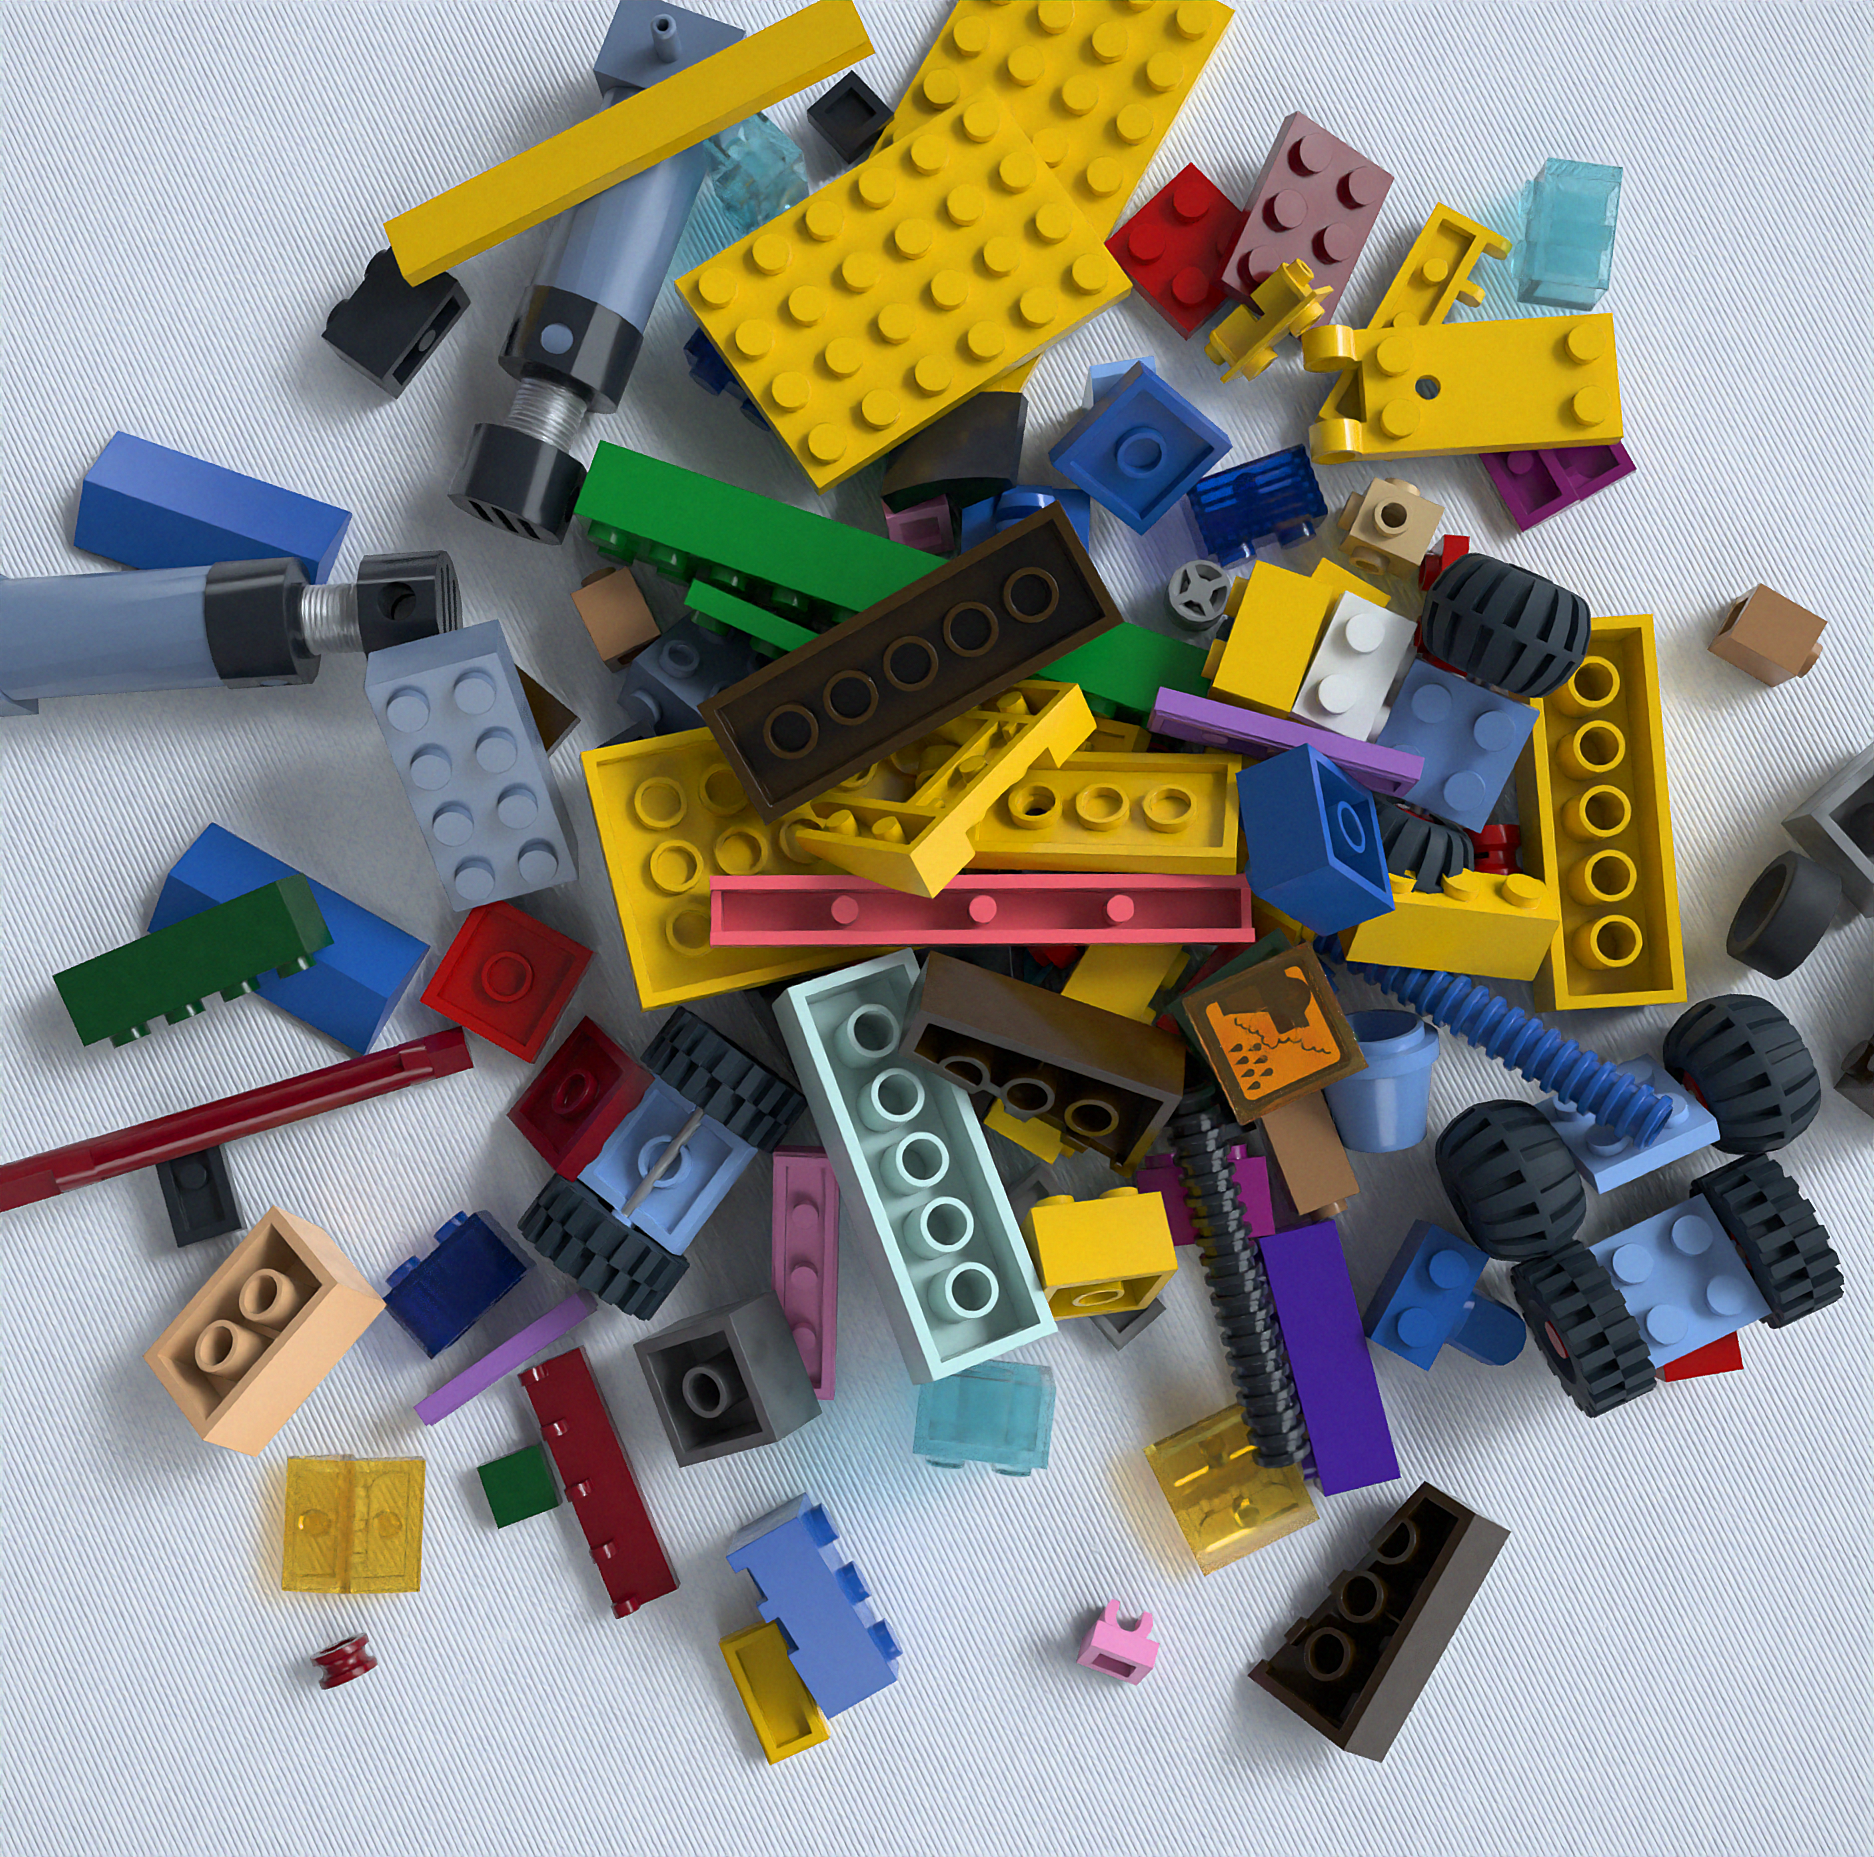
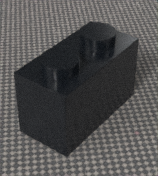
M390 246L387 250L383 249L376 253L370 260L365 270L364 281L350 299L341 300L332 309L326 322V330L321 337L340 359L392 397L398 399L469 307L471 301L459 281L446 271L412 287L403 278Z

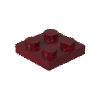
M585 1015L506 1116L555 1172L574 1182L584 1168L599 1156L604 1143L626 1115L641 1103L645 1091L656 1078L604 1027Z

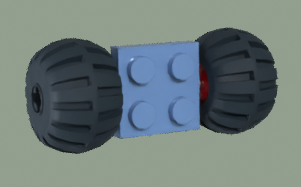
M1476 552L1462 555L1441 572L1429 588L1421 616L1422 639L1425 647L1431 654L1442 661L1466 672V677L1416 656L1391 707L1387 722L1374 743L1425 758L1420 780L1404 797L1398 798L1372 791L1388 873L1414 879L1404 873L1405 870L1415 871L1416 879L1414 880L1417 881L1411 891L1412 893L1415 889L1425 891L1426 894L1443 893L1444 889L1441 887L1443 873L1447 878L1462 874L1463 868L1474 872V847L1472 841L1462 829L1447 819L1481 833L1540 714L1538 709L1490 689L1492 684L1530 698L1548 696L1565 684L1583 663L1591 637V612L1589 605L1583 598L1534 572Z

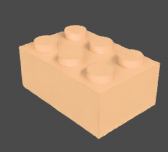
M273 1205L142 1357L202 1440L257 1457L387 1304L323 1228Z

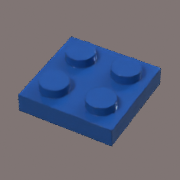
M1138 360L1048 452L1054 468L1142 536L1220 461L1233 446L1224 431L1144 363Z

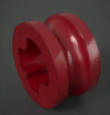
M367 1633L348 1637L310 1657L312 1666H318L323 1670V1677L318 1681L322 1690L351 1681L378 1665L376 1657L374 1655L368 1656L365 1652V1645L369 1642Z

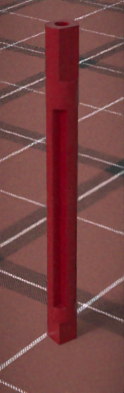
M462 1025L101 1136L85 1139L0 1165V1213L399 1089L412 1087L474 1068L471 1050Z

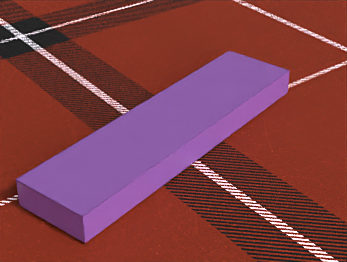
M1159 687L1146 727L1150 728L1149 731L1235 754H1242V756L1260 761H1265L1304 743H1308L1369 790L1398 798L1404 797L1420 780L1425 760L1421 756L1164 687Z

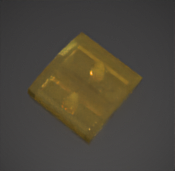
M1237 1402L1142 1449L1204 1577L1320 1519L1295 1464L1280 1468H1264L1254 1464L1251 1454L1256 1447L1250 1445L1246 1437L1251 1427L1244 1425L1241 1414L1246 1408L1240 1406Z
M354 1454L287 1456L281 1590L341 1594L420 1592L426 1460L423 1456L356 1458Z

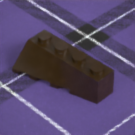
M932 950L909 993L898 1054L971 1094L983 1089L1002 1100L1004 1112L1024 1123L1030 1118L1035 1117L1061 1131V1143L1081 1154L1089 1147L1110 1158L1109 1169L1127 1179L1131 1177L1183 1098L1186 1037Z
M1424 1481L1368 1542L1371 1550L1351 1571L1342 1570L1327 1587L1331 1594L1308 1619L1301 1616L1283 1635L1287 1642L1269 1661L1262 1659L1247 1676L1343 1751L1382 1763L1511 1531L1461 1499Z

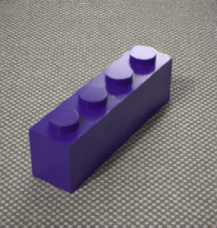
M1328 1217L1318 1221L1310 1219L1275 1228V1235L1251 1237V1241H1254L1258 1247V1252L1253 1258L1262 1263L1264 1270L1258 1277L1259 1280L1267 1283L1269 1291L1265 1295L1266 1300L1271 1301L1274 1307V1312L1269 1318L1275 1320L1279 1326V1332L1274 1337L1282 1341L1285 1351L1281 1355V1359L1286 1360L1290 1367V1371L1285 1378L1291 1379L1295 1386V1391L1290 1397L1299 1402L1301 1410L1296 1417L1302 1419L1306 1427L1301 1437L1306 1438L1311 1446L1309 1454L1297 1462L1302 1480L1308 1481L1313 1479L1314 1486L1327 1497L1402 1478L1335 1220Z

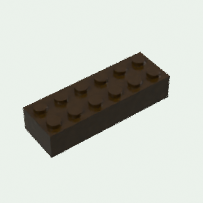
M1059 499L696 707L766 826L1125 621Z

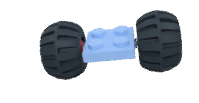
M1745 994L1722 995L1696 1003L1678 1018L1663 1042L1664 1069L1648 1053L1616 1066L1615 1072L1622 1076L1629 1072L1634 1075V1084L1642 1087L1647 1083L1654 1087L1653 1095L1660 1099L1662 1096L1667 1095L1673 1099V1111L1664 1128L1648 1148L1645 1147L1641 1151L1633 1147V1138L1628 1135L1622 1139L1616 1137L1613 1133L1615 1127L1610 1124L1603 1128L1595 1124V1115L1590 1112L1585 1116L1580 1115L1576 1111L1577 1104L1572 1101L1566 1105L1558 1101V1094L1535 1105L1521 1100L1496 1099L1468 1107L1450 1121L1435 1145L1436 1165L1442 1184L1462 1225L1474 1243L1493 1259L1510 1262L1540 1259L1551 1255L1572 1239L1584 1221L1586 1215V1196L1579 1173L1600 1195L1709 1144L1719 1151L1735 1155H1757L1784 1148L1808 1128L1817 1115L1821 1104V1088L1817 1069L1814 1067L1811 1054L1803 1044L1802 1037L1796 1028L1789 1023V1019L1777 1007L1761 997Z

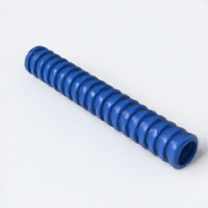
M1337 932L1326 937L1318 935L1313 941V950L1317 954L1325 955L1330 953L1332 963L1337 966L1346 963L1348 973L1353 976L1360 973L1364 974L1363 980L1370 986L1379 983L1381 985V992L1386 996L1397 994V1001L1402 1006L1415 1005V1013L1420 1017L1433 1016V1025L1438 1028H1442L1445 1025L1449 1026L1451 1036L1456 1039L1466 1036L1468 1038V1046L1474 1050L1481 1046L1486 1049L1485 1055L1493 1061L1498 1057L1504 1060L1503 1067L1511 1072L1516 1068L1522 1071L1521 1078L1529 1083L1534 1079L1540 1082L1539 1088L1544 1093H1550L1552 1090L1559 1093L1558 1101L1566 1105L1571 1101L1577 1104L1576 1111L1580 1115L1585 1116L1589 1112L1596 1116L1595 1124L1603 1128L1610 1124L1615 1127L1613 1133L1616 1137L1622 1139L1628 1135L1633 1138L1632 1145L1639 1151L1645 1147L1648 1148L1654 1142L1672 1114L1673 1099L1664 1095L1660 1099L1653 1095L1654 1087L1646 1083L1639 1087L1634 1084L1635 1076L1629 1072L1622 1076L1617 1074L1614 1063L1607 1061L1602 1065L1597 1062L1598 1055L1594 1051L1580 1052L1577 1041L1570 1039L1565 1043L1560 1040V1031L1555 1028L1545 1031L1542 1029V1020L1537 1017L1530 1020L1525 1019V1012L1522 1008L1516 1006L1510 1010L1506 1007L1507 1001L1502 996L1490 998L1488 988L1483 985L1476 988L1472 987L1471 978L1465 974L1457 978L1454 976V972L1345 960Z

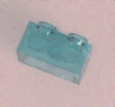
M761 111L707 138L702 143L715 196L724 204L721 210L727 220L744 236H747L810 196L803 151Z

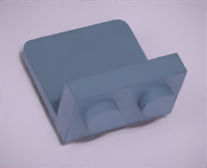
M691 610L633 660L616 703L627 711L635 723L646 718L657 736L708 727L696 706L776 661V659L752 649L748 645L752 634L732 625L727 637L690 621Z

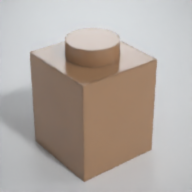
M628 566L616 571L615 567H606L595 571L582 580L581 585L583 588L570 594L602 661L612 674L632 665L633 660L663 635Z
M1760 583L1736 599L1707 650L1773 688L1796 676L1802 678L1810 671L1822 652L1823 646L1817 643V640L1828 621Z

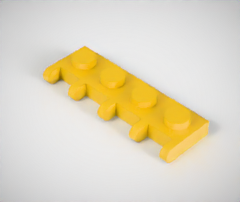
M1438 202L1367 329L1441 324L1455 299L1469 307H1479L1486 293L1480 286L1467 280V277L1481 252L1494 259L1505 260L1512 249L1511 242L1505 237ZM1345 369L1342 371L1314 423L1332 419H1354L1362 423L1357 369ZM1416 392L1421 398L1425 399L1423 395ZM1387 459L1384 461L1392 462L1394 459Z

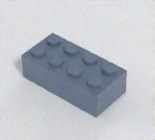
M499 619L369 653L363 688L454 913L578 880V840Z

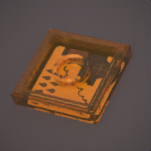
M1309 941L1181 999L1239 1125H1245L1369 1067Z

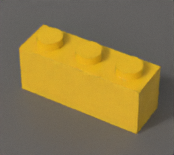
M1463 868L1462 874L1447 878L1443 873L1440 884L1444 892L1436 894H1426L1425 891L1415 889L1412 893L1411 891L1417 880L1388 873L1395 910L1337 932L1345 960L1533 981L1559 926L1560 918L1543 880L1534 879L1523 874L1506 876L1472 872ZM1405 870L1404 874L1416 879L1415 871Z

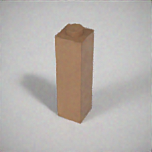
M1317 1081L1251 1110L1290 1212L1297 1215L1309 1213L1312 1221H1318L1348 1209L1345 1198L1361 1191Z

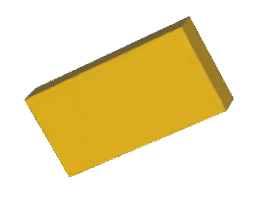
M762 1619L720 1638L719 1647L769 1765H773L830 1739L831 1732L821 1708L787 1656V1650L790 1648L775 1620L766 1623L765 1619Z

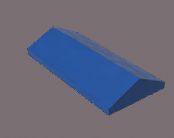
M118 430L83 479L73 546L138 570L211 566L215 562L297 557L301 558L308 568L311 585L327 584L353 514L350 511Z
M211 822L168 873L147 932L154 933L276 880L302 872L218 824ZM305 875L335 944L313 952L318 965L280 980L276 969L258 975L257 978L262 988L253 992L362 1055H367L431 946Z

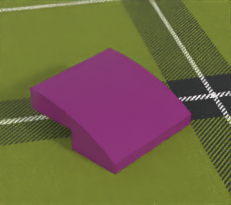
M1621 440L1613 445L1477 453L1522 533L1593 497L1632 475L1637 470Z

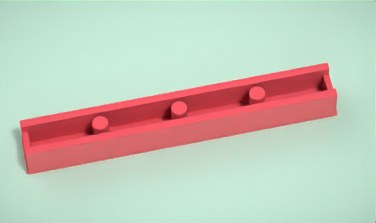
M1236 873V876L1196 874L955 875L933 899L895 890L857 875L710 876L711 948L1248 945L1255 942V928H1252L1251 888L1245 873Z

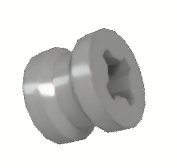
M1199 559L1186 562L1179 567L1169 581L1163 601L1165 613L1172 624L1183 631L1194 633L1206 631L1217 624L1223 615L1231 591L1229 577L1221 567L1211 561ZM1191 602L1195 605H1199L1202 611H1200L1198 607H1193L1190 604H1185Z

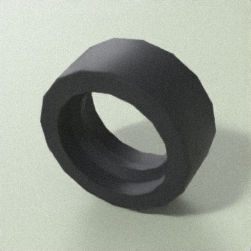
M1791 850L1778 856L1764 869L1741 902L1727 936V954L1773 980L1789 976L1810 955L1830 925L1838 907L1842 891L1840 875Z

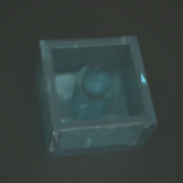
M989 1359L937 1381L920 1384L912 1453L925 1455V1463L928 1465L948 1469L964 1468L965 1460L992 1463L991 1470L993 1472L1014 1477L1030 1476L1032 1468L1047 1469L1056 1397V1384L1051 1366Z

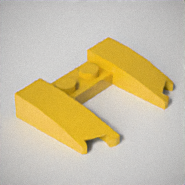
M1023 679L931 731L929 734L956 743L962 747L907 803L828 792L813 798L810 807L816 818L827 819L823 831L812 829L798 830L795 837L803 850L854 875L895 890L933 899L976 854L965 834L967 829L979 823L984 818L986 810L1010 785L1024 777L1030 764L1059 768L1097 728L1078 683Z

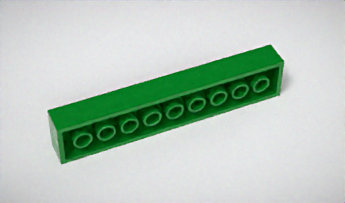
M601 439L573 511L585 530L586 537L592 541L593 545L598 547L596 553L602 558L628 567H632L634 559L657 567L655 573L657 576L683 587H688L692 577L697 578L749 603L755 601L775 608L774 614L807 629L810 628L812 621L833 628L949 562V560ZM1123 622L1025 678L1026 680L1078 683L1092 716L1140 726L1152 735L1150 742L1164 745L1168 749L1171 746L1180 750L1186 740L1149 731L1150 728H1146L1159 687L1206 698L1212 681L1201 676L1209 650L1128 622Z

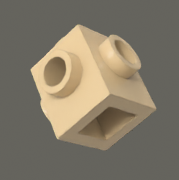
M1374 477L1362 495L1354 491L1351 492L1341 512L1336 527L1346 532L1338 550L1350 555V562L1367 573L1384 575L1385 572L1407 580L1420 566L1445 507L1420 497L1419 489L1404 480L1386 478L1383 481Z

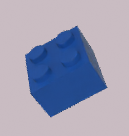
M1304 743L1235 773L1240 799L1239 825L1246 835L1250 859L1245 864V874L1250 888L1257 897L1269 902L1289 915L1293 920H1297L1322 937L1395 910L1372 791L1308 743Z

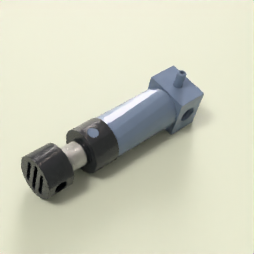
M620 0L593 68L603 98L598 113L747 38L746 30L662 0ZM745 119L557 215L531 284L524 290L498 356V364L510 376L522 384L519 385L520 389L517 390L518 394L515 395L516 400H513L514 405L511 406L512 410L509 411V416H507L508 421H505L506 426L484 422L475 424L447 494L455 506L477 519L516 536L552 546L562 545L588 473L581 462L569 455V450L571 449V444H573V439H575V434H577L579 423H581V418L584 415L583 413L585 411L606 415L616 413L643 345V333L710 161L727 167Z
M443 550L364 555L359 564L357 583H334L328 585H311L308 568L301 558L297 557L215 562L211 566L10 579L0 573V717L39 714L38 699L224 686H227L228 689L313 684L319 672L321 655L361 651L365 653L368 661V655L371 652L463 628L462 602L453 562L447 551Z

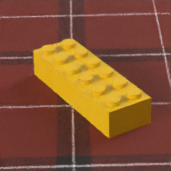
M1653 614L1592 617L1591 637L1583 663L1565 684L1543 698H1530L1508 691L1509 697L1540 711L1514 765L1522 843V862L1524 875L1544 881L1560 918L1559 926L1533 980L1535 1013L1655 1006L1687 1002Z

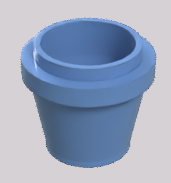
M1365 1010L1333 1018L1350 1053V1062L1345 1068L1321 1078L1320 1082L1342 1146L1358 1152L1383 1153L1406 1149L1420 1143L1427 1135L1426 1126L1432 1064L1440 1055L1438 1030L1433 1025L1424 1022L1419 1015L1403 1010Z

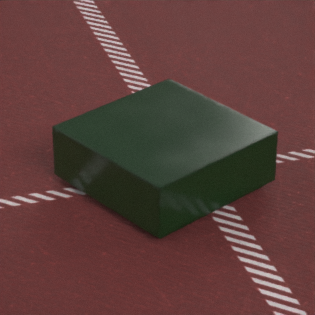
M542 1441L487 1461L477 1467L498 1529L556 1508L563 1503Z

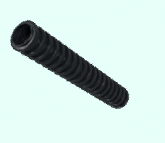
M1206 1080L1184 1083L1183 1098L1164 1125L1165 1127H1171L1172 1134L1167 1137V1142L1170 1147H1176L1177 1153L1172 1157L1175 1167H1181L1183 1172L1177 1179L1181 1187H1187L1188 1193L1183 1196V1202L1186 1207H1192L1193 1213L1188 1216L1189 1224L1191 1227L1198 1228V1233L1193 1236L1197 1247H1203L1204 1252L1198 1257L1201 1266L1208 1267L1209 1272L1204 1276V1280L1208 1287L1214 1288V1292L1211 1293L1209 1299L1212 1306L1219 1307V1311L1214 1316L1216 1324L1225 1329L1220 1335V1340L1223 1346L1230 1348L1225 1358L1229 1366L1235 1367L1230 1377L1233 1385L1240 1387V1390L1235 1395L1237 1403L1246 1408L1242 1412L1241 1418L1244 1425L1251 1427L1246 1437L1248 1443L1256 1447L1251 1454L1255 1465L1264 1468L1285 1467L1304 1459L1309 1454L1311 1446L1306 1438L1301 1437L1306 1427L1302 1419L1296 1418V1415L1301 1410L1299 1402L1290 1397L1295 1391V1386L1291 1379L1285 1378L1290 1371V1367L1286 1360L1280 1359V1355L1285 1351L1282 1341L1274 1337L1279 1332V1326L1275 1320L1269 1318L1274 1312V1307L1271 1301L1264 1299V1296L1269 1291L1267 1283L1259 1280L1258 1277L1264 1270L1262 1263L1253 1258L1258 1252V1247L1254 1241H1249L1248 1236L1253 1232L1252 1225L1249 1221H1243L1242 1216L1248 1210L1246 1204L1243 1201H1238L1237 1198L1242 1192V1187L1239 1182L1232 1179V1175L1237 1172L1234 1162L1227 1161L1226 1156L1232 1150L1228 1142H1222L1221 1135L1226 1132V1127L1223 1122H1217L1216 1115L1221 1112L1220 1105L1217 1102L1211 1101L1210 1095L1216 1091L1215 1086L1212 1082H1206Z

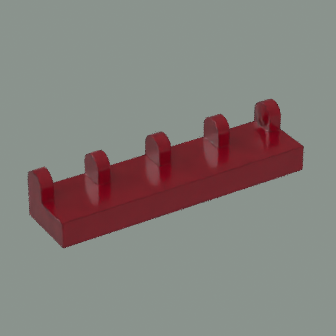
M584 1345L518 1373L517 1377L521 1387L525 1386L541 1425L539 1431L544 1442H548L566 1488L563 1490L568 1503L572 1502L590 1546L588 1552L593 1564L597 1563L612 1600L610 1607L615 1619L628 1616L637 1611L641 1605L677 1590L681 1583Z

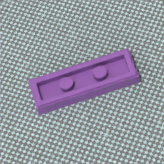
M585 1288L579 1290L413 1408L426 1426L429 1424L433 1426L597 1311L598 1303L589 1290L587 1291Z

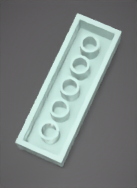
M909 947L789 987L772 1004V1008L913 1385L937 1381L1058 1332L967 1091L897 1053L908 996L920 973L913 950Z

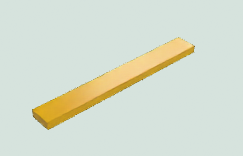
M819 0L383 223L403 278L412 287H415L875 54L876 52L853 1Z

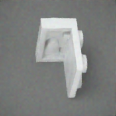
M1345 590L1337 599L1302 677L1288 716L1316 729L1365 742L1368 740L1373 743L1382 732L1390 714L1391 707L1384 704L1383 701L1392 681L1400 683L1405 678L1416 656L1417 647L1409 643L1418 624Z

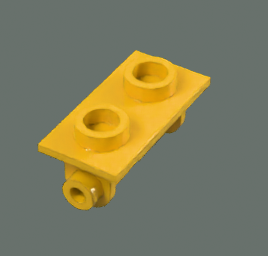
M1296 258L1290 265L1283 262L1250 295L1265 313L1259 320L1245 304H1241L1216 329L1209 333L1210 342L1204 347L1205 353L1216 365L1221 366L1227 362L1231 367L1220 378L1223 384L1238 379L1243 375L1248 381L1255 379L1277 359L1278 355L1272 348L1289 332L1295 338L1299 337L1324 315L1325 310L1319 304L1334 290L1330 285L1312 290L1308 283L1314 278V275L1310 268L1299 258Z

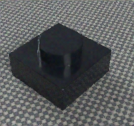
M853 70L806 110L808 122L849 165L880 138L886 126L895 119L894 113Z

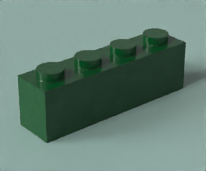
M299 873L264 885L54 974L52 977L83 1046L86 1047L109 1037L115 1049L151 1034L147 1024L149 1020L164 1015L170 1026L206 1011L201 999L214 993L220 992L224 1003L262 988L257 976L267 971L276 969L281 980L318 965L313 952L335 943L304 873Z

